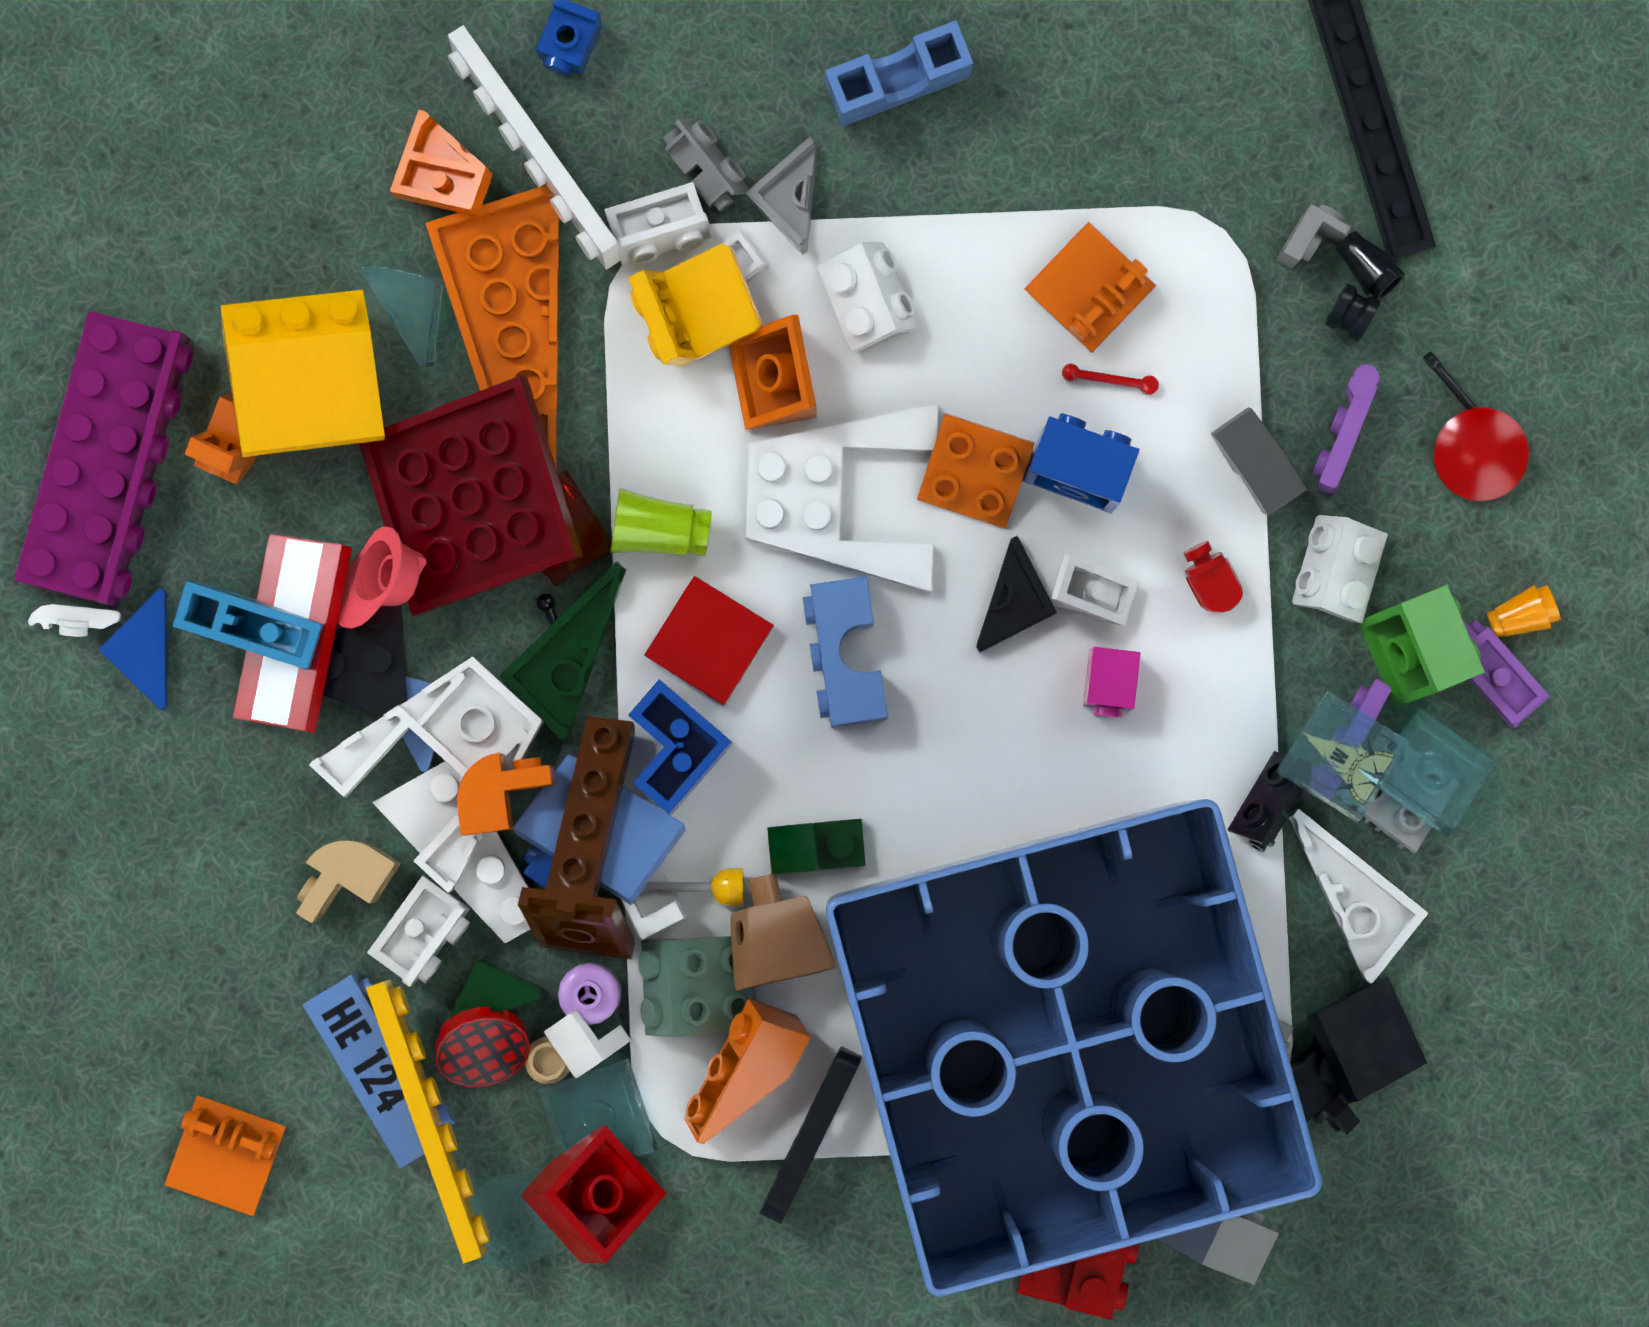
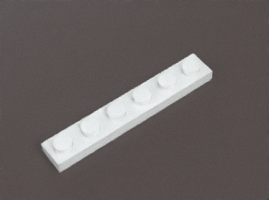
M464 25L448 34L453 51L448 55V59L454 70L462 80L469 76L477 89L473 91V94L483 111L487 115L493 112L497 115L503 124L498 127L503 139L512 151L520 148L528 161L524 163V166L534 183L538 187L545 184L554 197L550 199V203L554 211L564 224L571 220L580 234L575 236L576 240L588 259L592 260L597 257L606 270L621 261L617 240Z

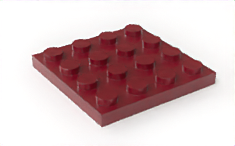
M518 376L384 427L385 440L359 443L384 526L394 528L399 534L402 544L409 546L412 550L421 553L426 558V565L419 576L415 592L408 600L412 616H420L583 557L528 377Z

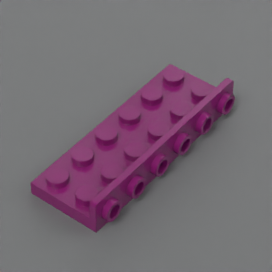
M88 311L16 570L15 581L114 607L118 606L120 598L125 599L132 583V572L127 571L132 553L137 554L140 551L144 539L145 529L143 526H140L144 508H151L156 496L157 482L152 481L156 464L164 462L169 448V437L165 436L169 418L174 419L177 416L181 405L182 394L181 391H177L181 373L187 374L193 361L194 348L189 346L191 339L183 332L176 330L169 332Z

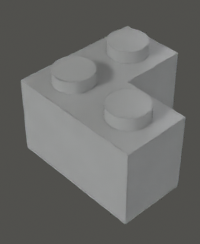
M1257 1211L1161 1237L1158 1240L1202 1265L1255 1285L1279 1233L1263 1225L1262 1223L1266 1216Z

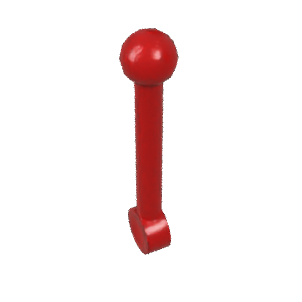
M1072 363L1065 365L1062 369L1063 378L1069 382L1084 379L1139 388L1145 395L1154 394L1159 387L1157 378L1151 375L1145 376L1143 379L1081 370Z

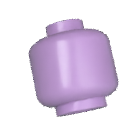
M594 962L579 964L568 971L560 982L558 990L560 1007L566 1016L577 1010L588 1025L599 1024L612 1016L620 1004L622 994L620 981L615 973L603 964ZM590 986L596 990L597 995L591 993ZM582 987H585V994L580 997V990ZM587 998L595 1000L591 1004H586L583 1002Z

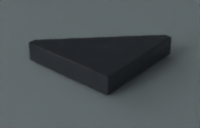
M1018 536L1011 538L976 644L978 653L1057 614Z

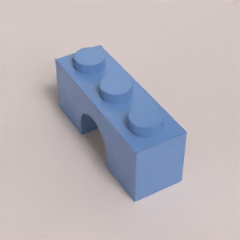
M957 20L914 36L912 42L907 47L892 55L871 59L869 54L825 70V86L840 125L844 127L971 78L974 63Z
M867 576L810 584L811 596L802 598L806 625L816 624L819 642L809 644L813 672L823 671L825 689L816 691L820 718L830 717L831 728L887 719L888 714L881 670L871 672L854 671L846 666L839 651L843 638L849 632L855 629L873 627L874 621Z

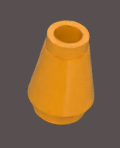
M1533 585L1494 608V610L1486 613L1490 627L1498 638L1551 629V623L1561 620L1558 607L1548 585L1536 588Z

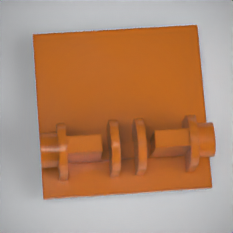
M1088 222L1024 290L1084 347L1093 353L1157 285L1146 276L1148 270L1141 262L1136 259L1131 262Z
M945 413L917 500L1006 529L1035 442Z
M197 1095L192 1110H187L182 1120L181 1128L184 1129L164 1185L254 1216L286 1126Z

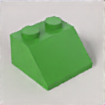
M1448 584L1364 618L1363 623H1358L1382 681L1391 686L1390 689L1392 690L1389 697L1393 707L1435 694L1485 673L1480 662L1479 648L1468 634L1462 619L1461 606L1458 600L1451 594Z

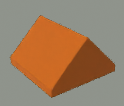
M789 315L760 326L757 332L729 345L745 430L817 417V407L798 315Z

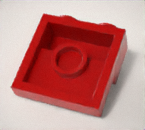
M1140 1243L1021 1275L1016 1290L1017 1294L1064 1305L1066 1309L1112 1320L1114 1309L1120 1311L1124 1309L1129 1283L1123 1282L1121 1279L1125 1263H1135Z

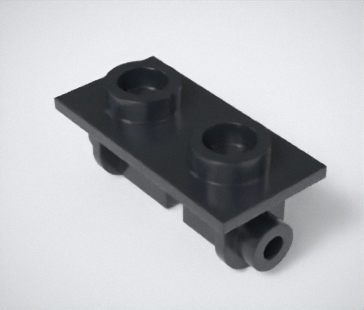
M1274 751L1227 830L1249 839L1248 844L1259 852L1264 853L1267 847H1273L1276 836L1287 820L1282 815L1284 810L1292 811L1306 786H1309L1311 783L1308 779L1311 774L1309 770L1311 764Z

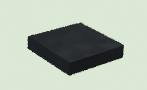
M1388 976L1379 978L1372 984H1367L1307 1016L1347 1104L1358 1102L1427 1064Z

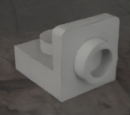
M1311 204L1303 212L1276 261L1290 269L1300 259L1309 262L1322 241V238L1316 235L1317 231L1339 244L1347 236L1351 227L1343 222V215L1335 209L1326 205H1320L1318 208Z

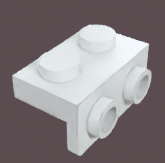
M693 182L604 209L610 231L619 244L622 266L630 263L634 265L647 264L654 261L659 254L675 249L678 251H689L699 247L704 240L711 238L709 221L706 213L703 212Z
M862 242L817 265L851 352L861 351L896 333L909 332L917 328L913 316L915 312L913 302L909 295L903 291L896 274V259L883 242Z
M1318 515L1309 534V543L1301 571L1296 579V589L1292 603L1300 607L1318 609L1349 622L1363 623L1388 534L1347 517Z
M422 876L367 953L403 979L402 982L408 987L416 985L419 980L426 984L442 963V960L436 957L447 941L454 945L469 926L470 922L464 917L471 908L450 893H447L428 877Z

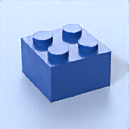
M1063 413L1059 414L1058 419L1049 416L1040 434L1023 482L1111 514L1121 503L1140 449L1130 446L1132 439L1121 433L1105 430L1104 434L1100 435L1086 430L1087 423L1077 417Z

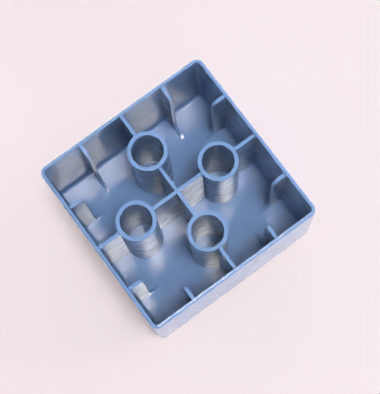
M1200 799L1164 805L840 892L828 899L826 904L827 921L922 1277L927 1291L932 1295L942 1297L1302 1200L1312 1197L1320 1191L1322 1186L1321 1173L1221 810L1214 801Z

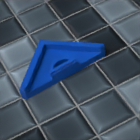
M159 587L99 651L160 710L164 711L169 706L167 701V668H169L167 631L168 593Z

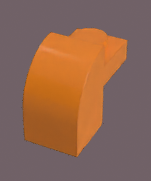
M232 393L219 397L207 431L190 438L185 455L196 459L194 466L237 484L248 473L257 456L242 457Z
M499 752L487 755L475 762L463 776L457 793L461 836L513 830L514 823L509 792L555 786L554 766H542L541 757L512 761L513 770L507 771L505 755Z

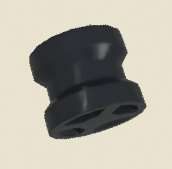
M1347 283L1331 309L1325 325L1332 329L1340 327L1346 330L1349 338L1358 342L1372 321L1381 301L1373 296L1365 298L1359 295L1356 287Z

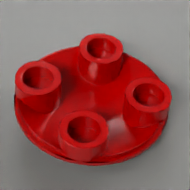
M1485 407L1463 410L1451 418L1441 429L1434 447V467L1441 481L1456 495L1473 501L1493 500L1507 494L1522 479L1529 459L1528 442L1519 424L1506 413Z

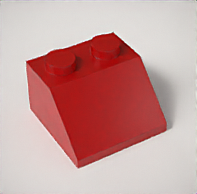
M603 1125L553 1159L520 1196L581 1263H607L667 1193L606 1125Z

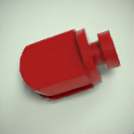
M1204 541L1183 553L1187 562L1193 561L1194 563L1185 570L1186 580L1200 607L1211 612L1223 613L1230 611L1238 605L1243 596L1242 585L1228 558H1225L1222 552L1210 555L1209 552L1212 550L1209 541Z

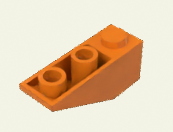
M752 999L747 1000L742 1012L733 1018L729 1028V1036L720 1053L711 1059L707 1070V1077L698 1094L693 1095L688 1102L684 1120L697 1143H706L790 1078L811 1039V1036L797 1015Z

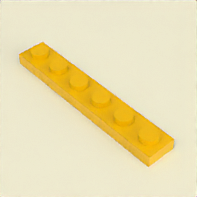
M391 979L366 987L463 1264L481 1258L487 1251L485 1243L491 1241L489 1230L483 1215L475 1216L470 1204L469 1197L474 1196L473 1185L465 1168L458 1170L452 1152L458 1150V1144L450 1123L442 1124L436 1106L442 1104L436 1081L433 1077L427 1079L425 1077L420 1060L426 1059L422 1041L417 1031L410 1033L404 1017L405 1014L410 1013L405 993L401 986L394 988Z

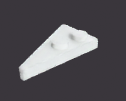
M1296 809L1289 817V820L1362 978L1369 984H1372L1428 915V912L1304 812Z

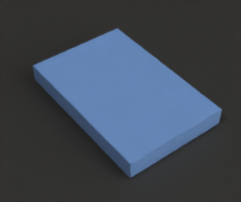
M569 754L555 771L556 785L543 787L513 827L517 836L552 857L554 856L577 760ZM623 787L600 886L632 905L686 831L685 824Z

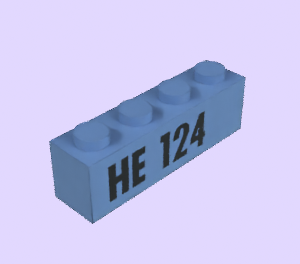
M355 973L302 1005L401 1169L422 1156L424 1151L366 987L375 984L369 977L362 979L359 973ZM421 1063L426 1079L430 1078L427 1070ZM442 1099V1104L436 1106L442 1124L449 1122L452 1126L456 1123L455 1118L448 1105Z

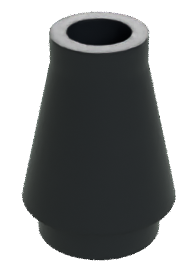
M1357 231L1350 233L1336 248V251L1343 257L1366 295L1372 294L1378 300L1390 293L1405 276V273L1399 268L1400 261L1363 238Z

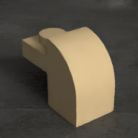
M337 841L329 843L314 852L306 861L308 865L321 872L318 879L311 876L302 887L297 896V900L302 904L296 914L310 923L320 922L342 886L369 904L376 903L398 870L401 862L366 842Z

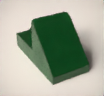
M861 818L767 827L771 874L866 866Z

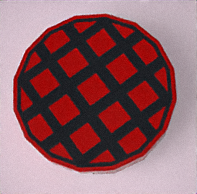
M476 1007L456 1014L439 1029L440 1036L436 1039V1042L434 1040L433 1052L439 1072L450 1082L465 1087H486L508 1079L519 1071L528 1058L530 1044L523 1021L513 1012L502 1009L503 1013L491 1012V1007Z

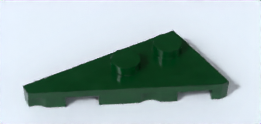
M618 561L499 676L544 721L561 741H564L570 735L626 573V569Z

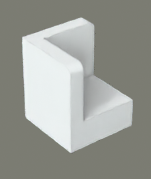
M658 868L649 880V882H669L661 868ZM647 891L644 895L638 896L632 905L622 900L641 940L686 918L674 891Z
M574 1010L544 1031L575 1079L631 1041L621 1025L598 1040L577 1010Z

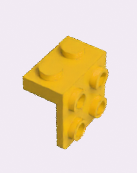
M719 244L664 272L644 269L628 277L633 289L630 293L632 304L637 313L645 319L650 332L647 337L649 347L654 356L661 360L662 365L686 366L757 332L760 326H762V320L734 250L729 245Z

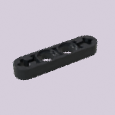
M840 1046L759 1214L779 1224L782 1223L863 1057L862 1055Z

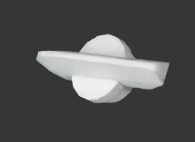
M50 604L35 610L31 614L28 623L30 626L40 623L43 629H50L53 624L59 625L60 635L82 637L88 635V628L103 629L119 622L121 614L116 610Z

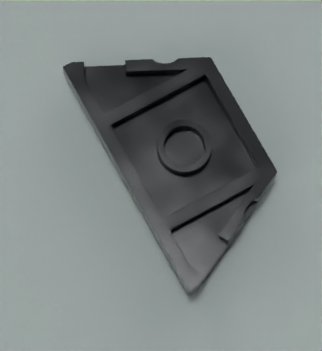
M381 606L368 621L353 629L341 627L337 622L323 695L379 717H383L391 709L408 700L406 686L407 666L402 606Z

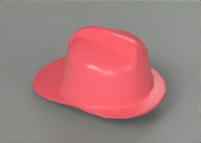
M383 526L376 530L362 551L348 566L338 623L341 627L349 629L359 627L368 621L381 606L401 605L407 602L414 594L419 576L426 565V558L421 553L402 544L400 536L394 528Z

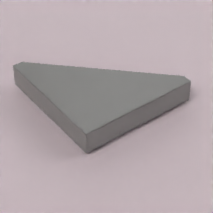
M811 137L807 138L745 192L753 205L778 228L802 255L808 251L817 146Z

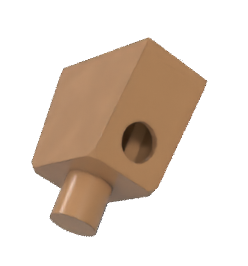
M776 874L749 879L748 882L754 906L732 913L730 917L735 990H745L836 968L810 900L806 896L782 900Z

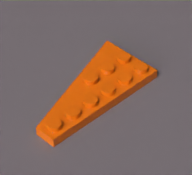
M544 185L484 204L478 217L458 212L426 222L425 224L479 390H484L518 376L528 377L557 471L560 218L550 203V199L554 196L548 187Z

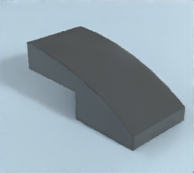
M1246 408L1210 433L1233 472L1240 475L1260 510L1267 516H1270L1307 490L1278 443L1252 408Z

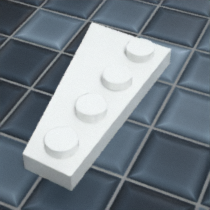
M444 761L372 803L421 853L458 813L457 793L463 777ZM500 833L483 834L454 890L504 943H508L531 930L518 907L522 887H530Z

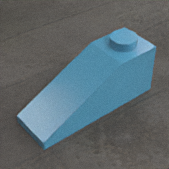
M186 581L172 627L310 670L324 624L201 581Z

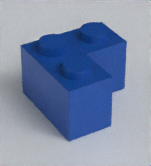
M660 679L628 714L630 718L664 746L635 779L633 784L666 813L672 815L734 743Z

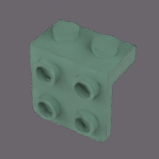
M731 936L641 940L642 952L639 956L638 965L640 974L643 977L644 1000L641 1004L640 1013L642 1022L645 1025V1035L678 1037L729 1032L733 1018L742 1012L747 1000H755L754 988L740 991L735 990Z

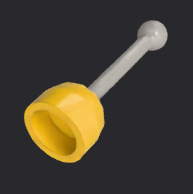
M743 868L724 869L719 871L711 882H648L638 896L644 895L647 891L711 892L720 904L743 906L744 872Z

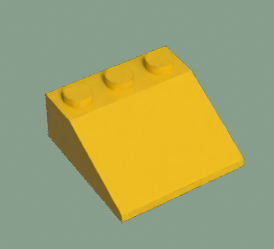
M363 290L220 305L222 335L242 457L385 440L371 330Z

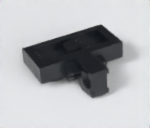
M1316 1039L1291 1065L1305 1119L1308 1123L1312 1118L1320 1125L1326 1120L1336 1132L1342 1131L1348 1135L1358 1125L1360 1120L1351 1108L1343 1102L1345 1098L1318 1039Z

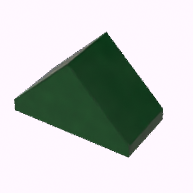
M479 959L474 965L450 1018L462 1011L476 1007H491V1012L501 1013L503 1012L502 1009L510 1010L540 999L545 994L541 986L484 959Z

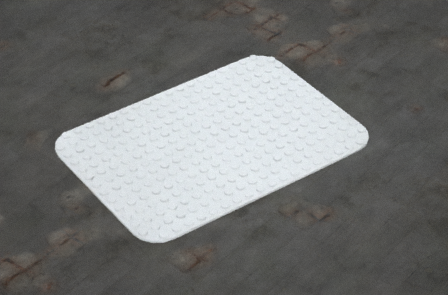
M1163 206L817 219L810 221L808 251L802 255L771 221L709 224L711 238L704 240L695 249L689 251H678L675 249L659 254L654 261L647 264L634 265L630 263L621 266L610 284L604 317L612 536L619 487L652 498L694 505L693 510L704 509L712 511L706 556L694 555L688 552L687 556L646 552L612 553L613 564L618 561L626 569L614 605L618 720L633 721L635 725V736L623 787L663 810L636 787L633 782L664 746L628 716L660 679L734 744L671 815L685 824L686 831L659 868L663 869L669 882H711L719 871L728 868H743L744 872L743 906L720 904L711 892L674 891L686 918L642 940L731 936V914L754 906L748 880L771 874L767 827L861 818L866 866L776 874L782 900L806 896L810 900L836 968L817 974L754 987L755 1001L797 1015L811 1036V1039L789 1079L704 1144L697 1143L685 1122L686 1108L691 1097L698 1094L707 1077L709 1063L716 1054L720 1053L729 1036V1032L678 1037L645 1035V1025L642 1022L640 1013L641 1004L644 1000L643 977L640 974L638 965L642 945L639 934L625 908L626 923L635 940L632 959H627L631 1072L639 1106L661 1137L696 1157L727 1162L785 1160L840 1046L863 1056L826 917V904L831 896L1176 802L1209 799L1219 806L1277 1017L1279 1020L1292 1026L1282 828L1274 840V846L1267 847L1264 853L1252 848L1248 844L1249 839L1227 830L1274 751H1279L1267 515L1262 513L1240 475L1233 472L1210 434L1248 407L1252 408L1262 421L1256 293L1247 258L1226 230L1194 211ZM1088 222L1131 262L1135 259L1141 262L1148 270L1146 276L1157 285L1093 353L1084 347L1024 290ZM741 228L768 266L766 270L747 282L762 320V326L789 315L799 316L817 407V417L745 430L729 345L686 366L662 365L661 360L654 356L649 347L647 337L650 332L645 319L637 313L632 304L630 293L633 289L628 277L644 269L664 272L709 250L735 230ZM862 242H883L896 259V274L903 291L909 295L913 302L915 310L913 316L917 328L909 332L896 333L861 351L851 352L817 265ZM1072 363L1081 370L1143 379L1145 376L1151 375L1157 378L1159 387L1154 394L1145 395L1139 388L1084 379L1069 382L1063 378L1062 369L1065 365ZM933 403L938 404L937 436L944 414L947 413L1035 442L1006 529L917 500L932 454L931 452L843 449L839 540L934 544L932 592H924L914 587L890 582L870 574L829 564V562L805 555L802 556L745 538L749 443ZM1063 413L1077 417L1087 423L1086 430L1103 435L1105 430L1121 433L1132 439L1130 446L1140 449L1121 503L1111 514L1023 482L1040 434L1049 416L1058 419L1059 414ZM1015 536H1018L1050 600L1065 553L1073 554L1139 581L1125 626L1111 624L1081 611L1054 606L1057 614L981 653H978L976 649L1009 542ZM1209 541L1212 550L1209 552L1210 555L1222 552L1224 557L1228 558L1243 589V596L1238 605L1232 610L1223 613L1206 611L1200 607L1186 580L1185 570L1194 563L1193 561L1187 562L1183 554L1185 551L1199 543ZM693 576L698 577L774 625L725 706L644 656ZM867 576L874 621L873 627L855 629L849 632L843 638L839 651L843 662L854 671L871 672L881 670L888 718L831 728L830 717L820 718L816 691L825 689L823 671L813 672L809 644L819 642L816 624L806 625L802 597L811 596L810 584ZM1092 647L1141 652L1135 709L1131 711L1123 710L1122 718L1093 715L1094 707L1083 706L1089 649ZM1292 1032L1287 1040L1290 1043L1287 1051L1289 1061L1291 1060L1293 1046ZM864 1056L814 1158L890 1155Z

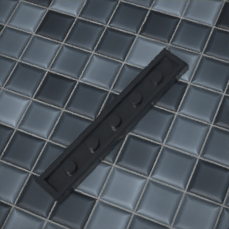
M1308 0L1386 253L1398 260L1434 249L1436 247L1435 240L1360 0Z

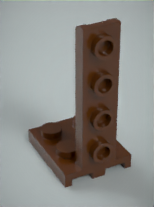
M587 716L546 889L522 887L518 901V907L540 947L632 959L635 940L616 899L597 897L634 741L635 725L633 721Z

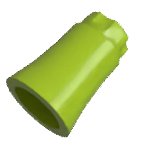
M619 487L610 553L646 552L687 556L688 552L694 555L706 556L712 511L704 509L693 510L694 505L652 498Z

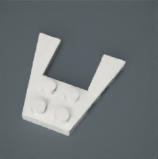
M933 403L749 443L745 538L795 554L829 562V564L870 574L890 582L914 587L924 592H932L934 544L842 541L839 538L843 449L932 453L938 432V404Z
M471 657L422 689L414 697L385 713L383 717L365 729L356 732L322 757L313 760L309 766L343 797H347L402 736L411 729L462 777L475 762L487 755L498 752L505 755L506 770L509 771L513 770L512 761L524 759L544 721L477 659ZM457 813L415 858L414 862L447 893H451L483 834L461 836Z

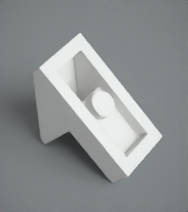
M1065 553L1051 600L1056 607L1081 611L1111 624L1125 626L1139 581L1073 554Z

